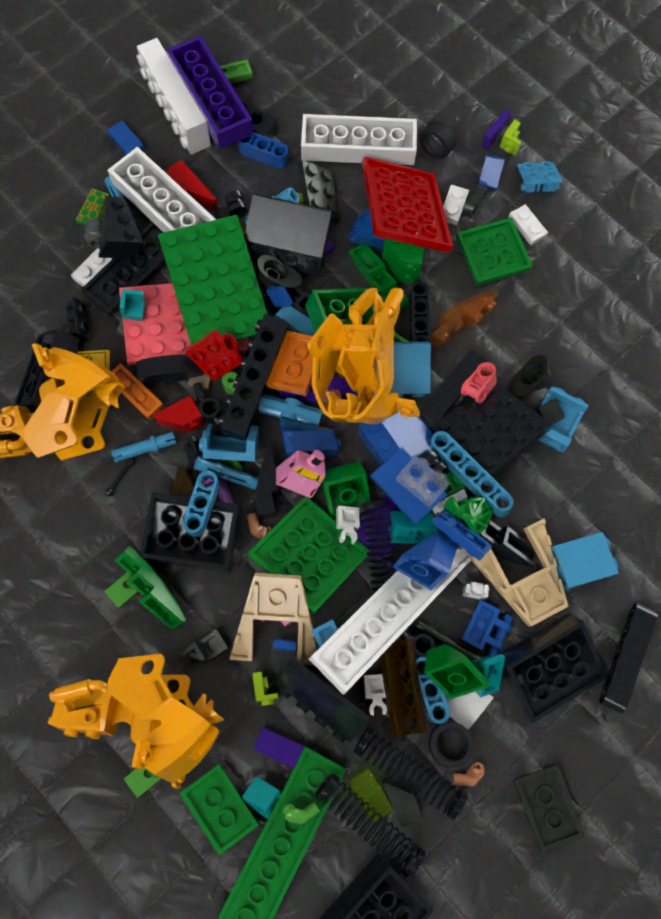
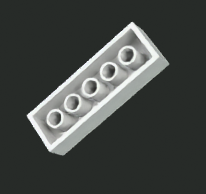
M158 38L138 45L139 55H136L139 65L142 67L140 69L141 75L144 80H148L151 93L156 94L155 97L160 107L163 106L166 119L168 121L171 120L174 133L180 135L179 139L183 148H187L192 155L210 147L207 121Z
M303 114L301 160L361 163L363 157L366 156L399 165H414L417 119Z
M138 147L107 170L112 184L163 232L216 220Z

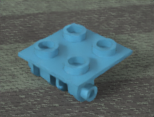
M525 162L524 164H517L524 182L521 183V191L525 193L539 192L540 185L541 192L556 191V189H560V183H563L555 164L552 162Z

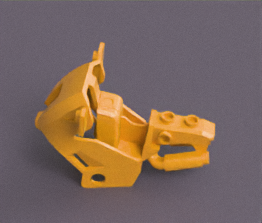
M377 288L366 289L349 308L348 315L352 324H343L334 314H329L308 342L307 348L313 357L312 388L323 414L332 421L379 424L398 412L404 417L420 416L415 400L399 398L398 393H390L394 381V326L404 297V292L401 288L391 289L384 303L381 296L378 295ZM374 303V314L366 325H362V315ZM319 337H321V346L318 349L317 342ZM338 358L341 372L350 388L358 393L357 397L351 393H346L348 400H344L341 398L338 389L328 391V387L335 374ZM319 359H320V376H319V379H318V374H319Z
M32 344L39 365L44 368L45 374L51 377V379L40 386L39 393L42 402L34 413H31L27 407L19 405L15 407L8 406L1 410L0 435L16 433L21 437L17 441L1 440L0 458L25 456L31 452L37 458L55 452L60 460L63 461L104 449L105 441L100 430L109 406L113 405L119 408L118 397L125 389L124 384L120 383L119 379L111 371L97 362L64 349L54 347L48 350V348H43L39 344ZM98 408L102 409L96 427L92 428ZM87 436H91L94 439V445L89 449L83 446V439Z
M162 654L119 658L108 679V683L101 680L92 681L87 679L57 687L55 691L49 693V698L55 705L52 717L48 719V724L64 731L63 735L78 737L79 733H86L85 737L100 739V735L114 736L120 722L128 723L131 726V740L136 744L131 767L138 770L145 767L154 775L170 782L172 787L176 789H181V783L184 782L186 774L201 762L214 744L220 730L212 724L224 721V719L214 711L213 700L210 699L206 705V694H202L193 706L187 696L191 682L187 675H161L165 663V657ZM147 661H153V670L149 674H143V665ZM172 680L179 682V689L175 693H171L167 687V684ZM183 699L187 706L179 702V700Z

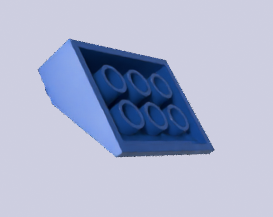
M398 412L382 423H361L358 426L359 436L379 466H382L402 447L417 463L431 452L433 434L420 416L404 417ZM439 442L435 443L437 446L441 447ZM446 468V469H445L443 472H441L437 477H439L440 475H442V474H444V473L447 474V473H449V472H451V471H450L448 468Z

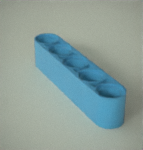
M443 431L434 433L431 440V451L435 450L439 454L438 457L449 465L447 468L476 497L485 498L491 509H493L492 513L498 517L508 515L513 506L511 495L448 433ZM438 441H443L446 445L444 447H439L435 443ZM458 456L461 458V461L454 462L450 458ZM474 471L476 476L469 477L465 472ZM489 486L492 491L486 493L482 491L481 487ZM504 501L507 507L500 508L496 502Z

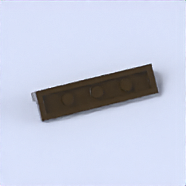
M412 638L396 640L379 657L392 737L426 733L428 731ZM401 644H405V657L402 654ZM406 668L409 670V680L406 678ZM410 692L413 694V703L410 701ZM414 715L417 718L419 728L414 727Z

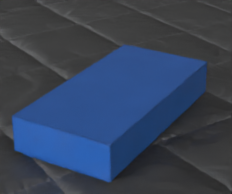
M123 121L107 130L108 135L126 155L136 147L141 151L145 150L142 142Z

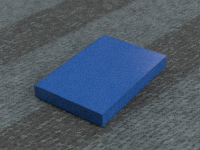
M403 447L370 475V478L414 525L447 496Z

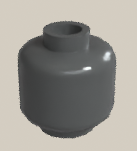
M98 217L86 222L84 232L85 241L89 246L100 249V244H98L100 237Z

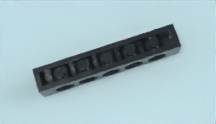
M264 314L262 320H258L255 327L256 337L255 339L251 338L248 345L249 355L248 357L244 356L240 368L243 369L241 376L237 375L233 384L235 388L234 394L228 396L226 402L227 412L226 414L222 413L219 419L218 426H221L222 434L245 442L266 388L267 380L288 330L287 321ZM265 336H269L273 340L270 342H264L262 338ZM263 355L265 356V359L263 361H257L255 359V356ZM255 373L259 377L256 380H250L247 376ZM248 392L251 394V397L249 399H242L240 394ZM236 411L244 413V416L240 419H236L232 415Z

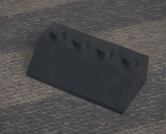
M57 328L39 334L36 344L41 345L43 348L46 347L48 350L55 347L77 354L80 339ZM34 350L14 403V407L17 405L27 407L31 413H34L42 402L39 393L40 386L51 379V377L45 374L44 368L39 365Z

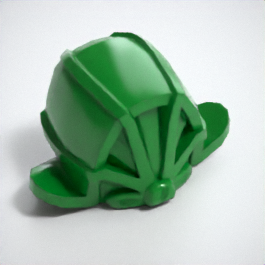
M450 497L444 505V510H447L459 520L463 519L467 523L466 526L478 535L487 528L493 509H491L484 497H472L458 502L456 498Z

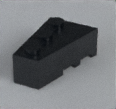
M106 196L98 213V231H100L98 258L136 259L144 242L125 198Z

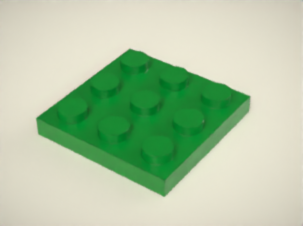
M512 218L457 232L456 238L476 286L531 271L533 268Z

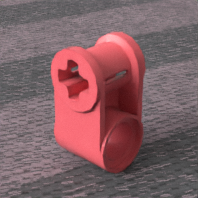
M489 362L481 363L463 383L461 394L474 398L477 403H482L497 383L495 366Z

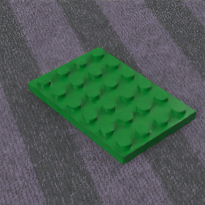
M233 215L158 234L190 344L192 345L214 329L221 335L225 333L232 335L236 341L255 337L257 334L255 331L256 324L259 319H263L264 314H267V310L238 216Z

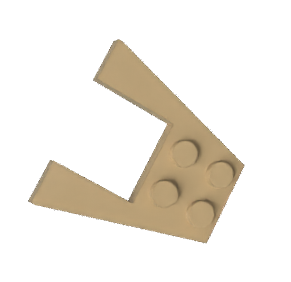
M545 519L524 528L544 568L512 585L509 584L492 549L480 561L475 557L468 556L528 627L569 607L562 580L559 579L556 569L558 565L556 558L552 554L550 546L552 543L550 536L547 535Z
M255 573L230 660H253L254 619L298 622L297 661L303 665H314L309 658L318 650L312 633L313 626L301 576Z

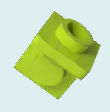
M515 119L503 135L500 148L513 155L517 154L521 145V141L518 140L520 135L518 129L521 123Z
M262 672L252 673L256 702H261V706L275 704V700L279 699L278 693L265 695V691L269 690L267 677H263Z

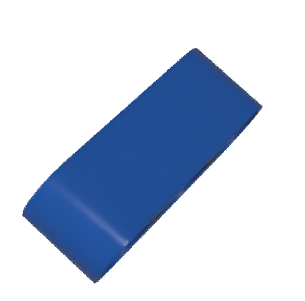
M255 132L254 135L237 142L239 153L246 157L279 169L285 168L289 163L288 147L282 142Z

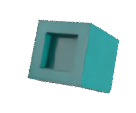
M122 289L120 300L122 319L143 321L145 308L144 292Z
M255 777L242 797L249 808L268 819L281 794L272 785Z

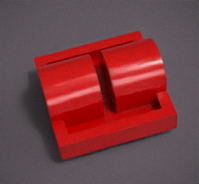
M216 329L187 347L185 351L212 381L239 366L243 360V357L237 352L238 344L235 338L228 333L221 335Z

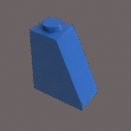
M368 207L357 216L349 230L350 236L348 240L353 243L383 249L384 239L374 236Z
M286 419L280 420L287 459L300 450L310 455L314 450H319L324 454L325 458L337 456L341 444L339 436H335L333 429Z
M439 529L402 554L394 563L393 568L432 590L449 574L458 543L451 541L449 536Z

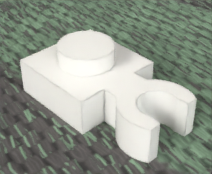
M464 489L439 502L430 511L433 513V516H437L444 510L445 502L450 497L456 498L457 502L467 499L468 496Z
M338 506L336 509V529H343L339 536V541L343 543L345 536H349L351 544H354L357 540V533L355 531H358L360 527L359 508Z
M470 582V584H466L463 588L462 596L485 600L488 597L489 585Z
M382 674L364 675L365 699H372V704L369 707L370 715H374L375 706H380L382 708V715H385L387 707L382 702V698H386Z

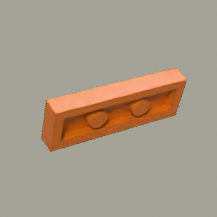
M121 363L111 371L119 379L120 383L124 384L125 389L121 394L148 420L164 407L163 403Z

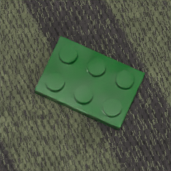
M220 764L180 792L181 797L219 856L260 825Z

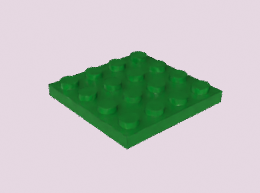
M305 496L248 552L247 557L266 574L301 576L308 609L314 615L369 556L366 553L370 550L358 540L351 544L349 536H345V541L340 543L339 536L343 529H336V521Z

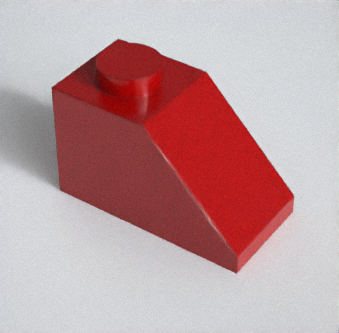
M191 396L153 415L158 426L185 433L199 429L204 423L203 417Z

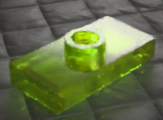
M368 767L348 780L354 792H357L358 798L362 797L364 803L368 802L369 808L374 807L375 813L380 812L381 818L394 810L391 802ZM373 809L368 812L370 817L373 815ZM379 814L374 817V823L379 820Z

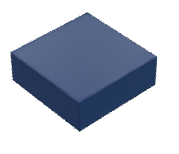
M270 286L266 290L275 307H289L293 303L284 286Z
M274 639L273 649L296 653L297 643Z

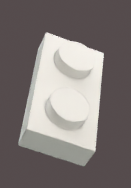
M455 185L450 186L443 205L447 223L458 224L469 193L468 189Z
M526 204L509 214V218H512L516 228L530 245L547 236L548 232Z
M98 248L71 274L72 279L82 287L112 260V258H98L100 251Z

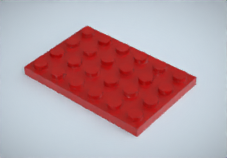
M364 156L361 164L374 236L450 253L453 244L435 173Z

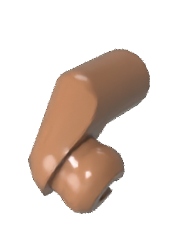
M257 513L247 515L250 533L253 536L262 539L272 530L269 526L265 527L259 524Z
M480 762L473 763L465 774L453 773L452 785L475 786L484 776L483 764Z

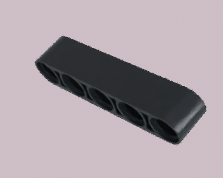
M416 280L411 286L409 295L410 342L428 341L431 343L429 286L423 280ZM416 309H421L423 312H417ZM416 327H421V328H423L424 330H423V331H419V330L416 329Z
M636 602L631 607L599 698V704L621 714L625 712L658 617L657 611Z

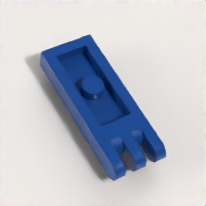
M443 510L433 519V524L448 535L451 541L458 543L470 556L475 557L479 561L492 547V545L447 510Z

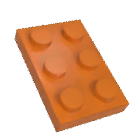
M292 331L286 332L266 383L268 388L307 396L312 384L313 357L307 345L313 336ZM319 337L317 342L318 349L321 346V337Z

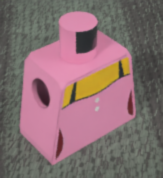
M301 450L295 452L276 468V484L312 498L325 478L324 454L319 450H314L311 455Z

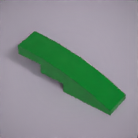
M361 244L348 251L370 287L377 288L378 295L381 296L384 303L390 290L398 288L397 281L386 271V265L368 246ZM405 295L400 304V309L409 305V299Z
M128 546L114 561L130 574L127 582L143 595L139 602L166 626L174 630L184 623L186 618L160 577L134 549Z

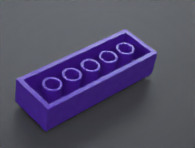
M201 35L167 49L169 59L206 119L208 131L219 150L254 135L252 118Z

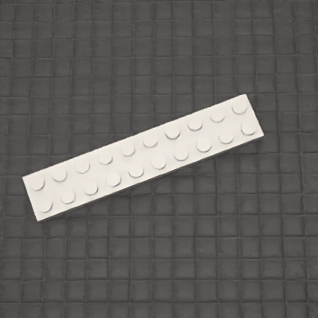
M458 544L449 574L432 590L397 571L309 660L344 695L471 561L468 557L470 555Z

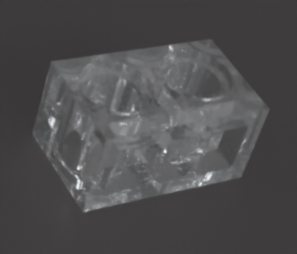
M414 455L395 480L430 508L450 483L446 481L447 478L443 473L435 472L429 467L430 464L424 458H418ZM410 469H417L420 472V477H413L410 474ZM432 482L436 484L437 491H430L427 483Z

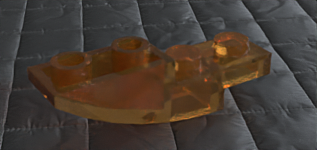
M494 291L475 295L448 309L439 318L438 326L440 328L432 334L431 345L434 348L440 344L444 345L450 339V334L453 331L458 332L463 325L469 328L473 323L475 325L478 324L484 317L483 314L486 311H492L497 305L498 293Z

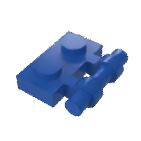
M479 600L460 641L480 651L487 644L490 646L487 655H497L498 651H501L504 646L502 642L506 633H509L512 628L511 622L513 617L505 614L503 620L497 618L500 609ZM493 625L498 628L495 638L489 636Z

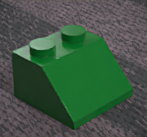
M384 239L382 261L398 281L405 284H413V282L419 280L424 247Z
M360 461L325 470V478L321 485L328 512L332 519H336V509L338 506L357 507L360 512V503L371 501L366 472Z
M444 644L427 651L424 673L450 699L490 687V682L464 654L451 646Z

